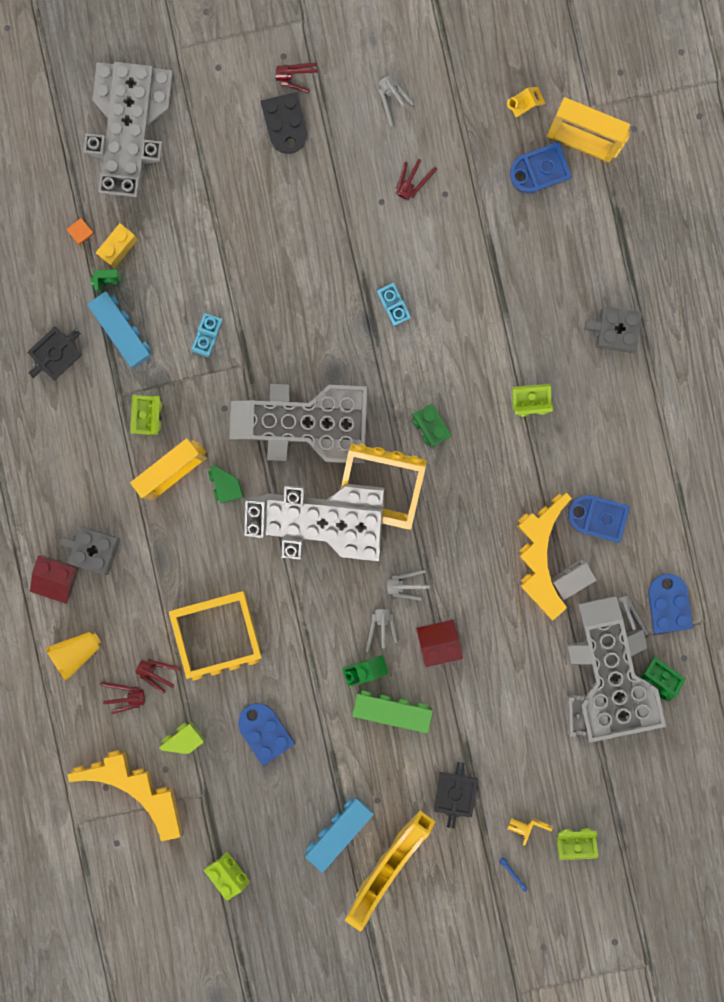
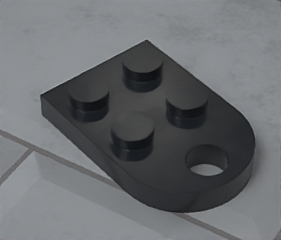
M298 92L261 100L269 138L273 147L285 154H292L302 149L307 140V129ZM294 139L296 141L295 146L288 148L285 145L286 140Z

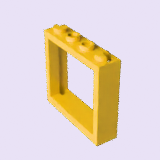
M564 97L546 137L610 163L612 158L616 159L618 153L627 143L631 133L628 129L631 124ZM562 121H567L581 128L594 132L598 135L611 139L615 142L612 143L593 134L580 130L576 127L563 123Z
M186 438L131 481L130 484L142 499L155 500L207 459L205 455L207 451L199 442Z
M351 443L341 487L348 484L354 457L418 471L409 513L383 509L382 524L411 530L427 460L420 459L416 455L411 457L398 451L388 452L380 447L370 448L362 443L360 445Z
M245 590L169 611L186 679L192 678V681L204 678L203 674L210 673L211 676L222 673L221 669L228 667L229 670L241 668L240 664L243 663L253 665L259 663L258 659L263 657ZM240 600L254 654L192 671L177 617Z

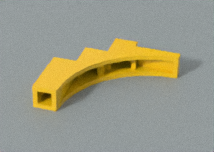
M567 493L556 495L551 500L553 502L548 508L545 506L537 513L539 517H536L533 513L529 515L527 513L518 520L520 524L517 525L522 533L532 542L531 545L527 543L519 550L521 554L518 556L533 572L532 575L528 573L521 579L522 584L520 587L552 621L567 607L558 596L551 582L547 563V548L555 520L561 510L572 499Z
M120 750L108 752L109 755L104 758L105 764L101 761L91 764L89 768H84V766L72 768L73 771L68 774L69 782L98 781L113 785L130 794L150 814L157 827L161 841L181 837L182 828L173 788L161 787L154 792L150 771H144L143 768L133 770L132 774H130L126 752L120 753Z
M419 811L397 834L392 846L379 859L374 871L360 886L356 894L357 897L345 918L347 923L360 932L364 929L380 899L404 864L429 836L436 821L422 811Z

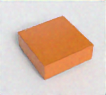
M82 218L66 229L78 245H81L94 234Z

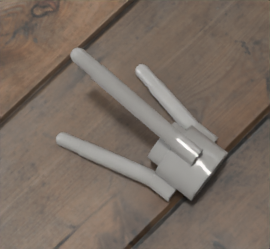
M390 75L379 81L378 84L381 89L378 92L382 97L389 125L393 127L385 95L391 96L394 94L401 106L404 107L405 104L397 93L398 90L410 105H414V102Z
M426 570L392 576V579H387L388 594H393V597L421 601V597L400 592H403V589H430V585H403V581L399 580L426 573Z
M629 597L618 598L621 614L626 613L632 629L635 630L636 626L630 611L640 628L644 630V635H648Z
M377 609L375 614H372L366 653H369L376 621L377 625H381L382 648L386 647L385 625H389V623L394 643H398L393 614H390V609Z

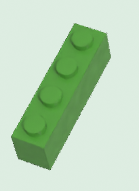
M367 690L357 692L352 717L428 734L433 712L428 704L418 702V705L410 704V700L399 698V701L391 699L392 696L380 694V697L374 696L373 692Z

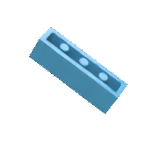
M105 291L87 305L132 369H135L152 357L150 354L152 349L146 341L142 342L138 337L141 333L137 327L129 324L128 320L130 317L124 309L121 311L118 308L117 304H119V301L114 294L109 295Z
M357 796L354 799L350 798L343 807L345 809L341 814L337 812L331 819L332 824L328 828L324 827L318 834L320 838L315 843L312 841L305 849L307 851L305 858L322 873L374 815V811Z

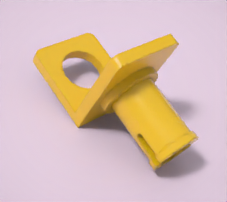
M528 87L507 101V106L513 111L515 117L521 116L534 106L546 104L538 87Z
M511 818L507 830L523 835V838H525L523 845L525 846L533 824L551 832L553 826L532 818L531 823H528V825Z

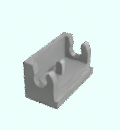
M582 559L551 577L555 590L563 600L597 581L587 563Z
M566 695L567 734L570 737L587 735L581 703L585 700L586 695Z

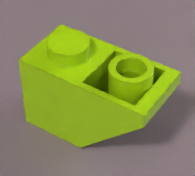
M184 722L177 728L178 732L174 736L169 734L161 740L163 744L159 748L161 751L189 754L206 739L193 722H190L188 725Z

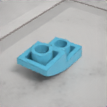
M394 282L376 290L393 326L411 318Z
M204 313L191 352L210 357L223 321L221 318Z

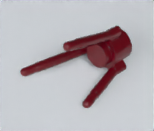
M317 63L277 66L276 81L281 82V86H288L310 93L309 89L288 81L292 80L293 73H317V69H300L315 67Z
M421 159L417 160L408 180L403 182L408 164L404 162L399 182L395 188L397 190L396 194L408 201L410 197L414 198L421 187L436 172L437 168L434 167L417 187L413 189L414 185L411 181L421 163Z
M148 659L147 662L144 660L140 661L135 673L140 675L141 679L147 681L163 694L165 690L152 681L151 677L174 688V684L154 674L155 668L153 666L179 671L181 667L156 662Z
M105 682L100 683L101 686L132 691V693H128V698L103 701V704L125 702L131 704L112 710V714L140 708V705H145L144 690H139V687Z

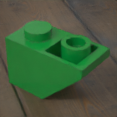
M214 465L210 466L211 471H208L210 481L215 483L216 489L213 492L216 501L219 500L222 504L244 498L238 478Z
M383 655L342 668L348 687L376 680L389 673Z

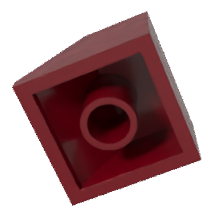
M44 555L38 556L32 572L30 592L67 604L79 567Z
M454 620L416 628L425 667L463 659Z

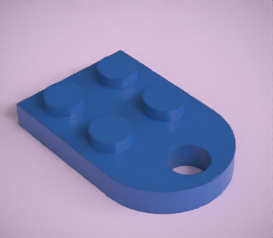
M559 142L521 155L513 162L510 169L511 183L518 191L523 193H535L572 178ZM522 172L525 175V180L522 182L517 181L515 174Z
M585 495L576 498L571 503L568 509V519L571 526L578 532L620 543L630 506ZM577 506L583 509V515L579 518L573 514V510Z
M672 574L657 576L651 582L648 589L653 633L693 629L688 590L684 581ZM665 578L671 580L672 584L669 589L662 587V581Z
M254 703L247 706L240 714L238 721L239 730L262 766L295 745V742L269 706L262 703ZM251 709L256 710L258 713V717L255 720H251L247 716V712Z

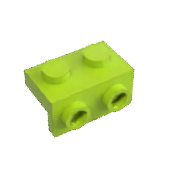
M550 383L512 387V406L515 415L525 417L534 413L545 415L548 412H553Z
M132 395L130 434L158 435V431L161 429L159 412L162 410L160 396Z
M590 828L581 829L580 832L565 829L558 833L556 838L559 860L597 859V831H592Z
M228 852L204 869V872L226 901L241 893L250 883V880Z

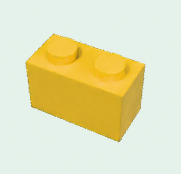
M119 223L97 250L96 254L115 269L138 239Z

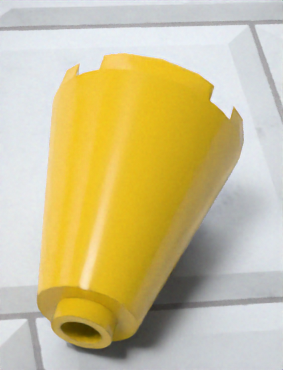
M87 632L48 646L45 650L66 681L100 648L98 644L101 641L96 633L91 634V632Z

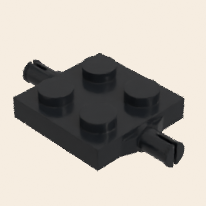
M56 326L53 327L27 352L36 364L28 374L35 378L43 371L55 381L82 356L73 342L81 333L75 328L67 336Z
M457 762L456 773H439L434 812L448 815V828L450 826L455 828L456 817L465 816L472 818L478 778L467 777L463 774L464 762Z

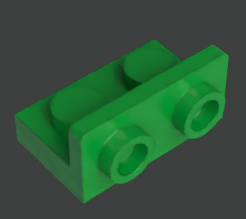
M117 269L94 270V275H91V286L100 294L105 292V283L108 286H117L118 282H124L123 274Z
M433 403L412 415L414 419L411 421L416 429H421L424 434L421 438L426 446L430 445L433 448L451 437L449 430Z
M656 657L650 660L644 673L639 676L657 687L660 699L668 702L677 697L686 678Z

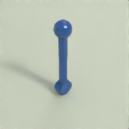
M501 858L500 864L505 866L524 892L527 891L526 886L507 864V860Z

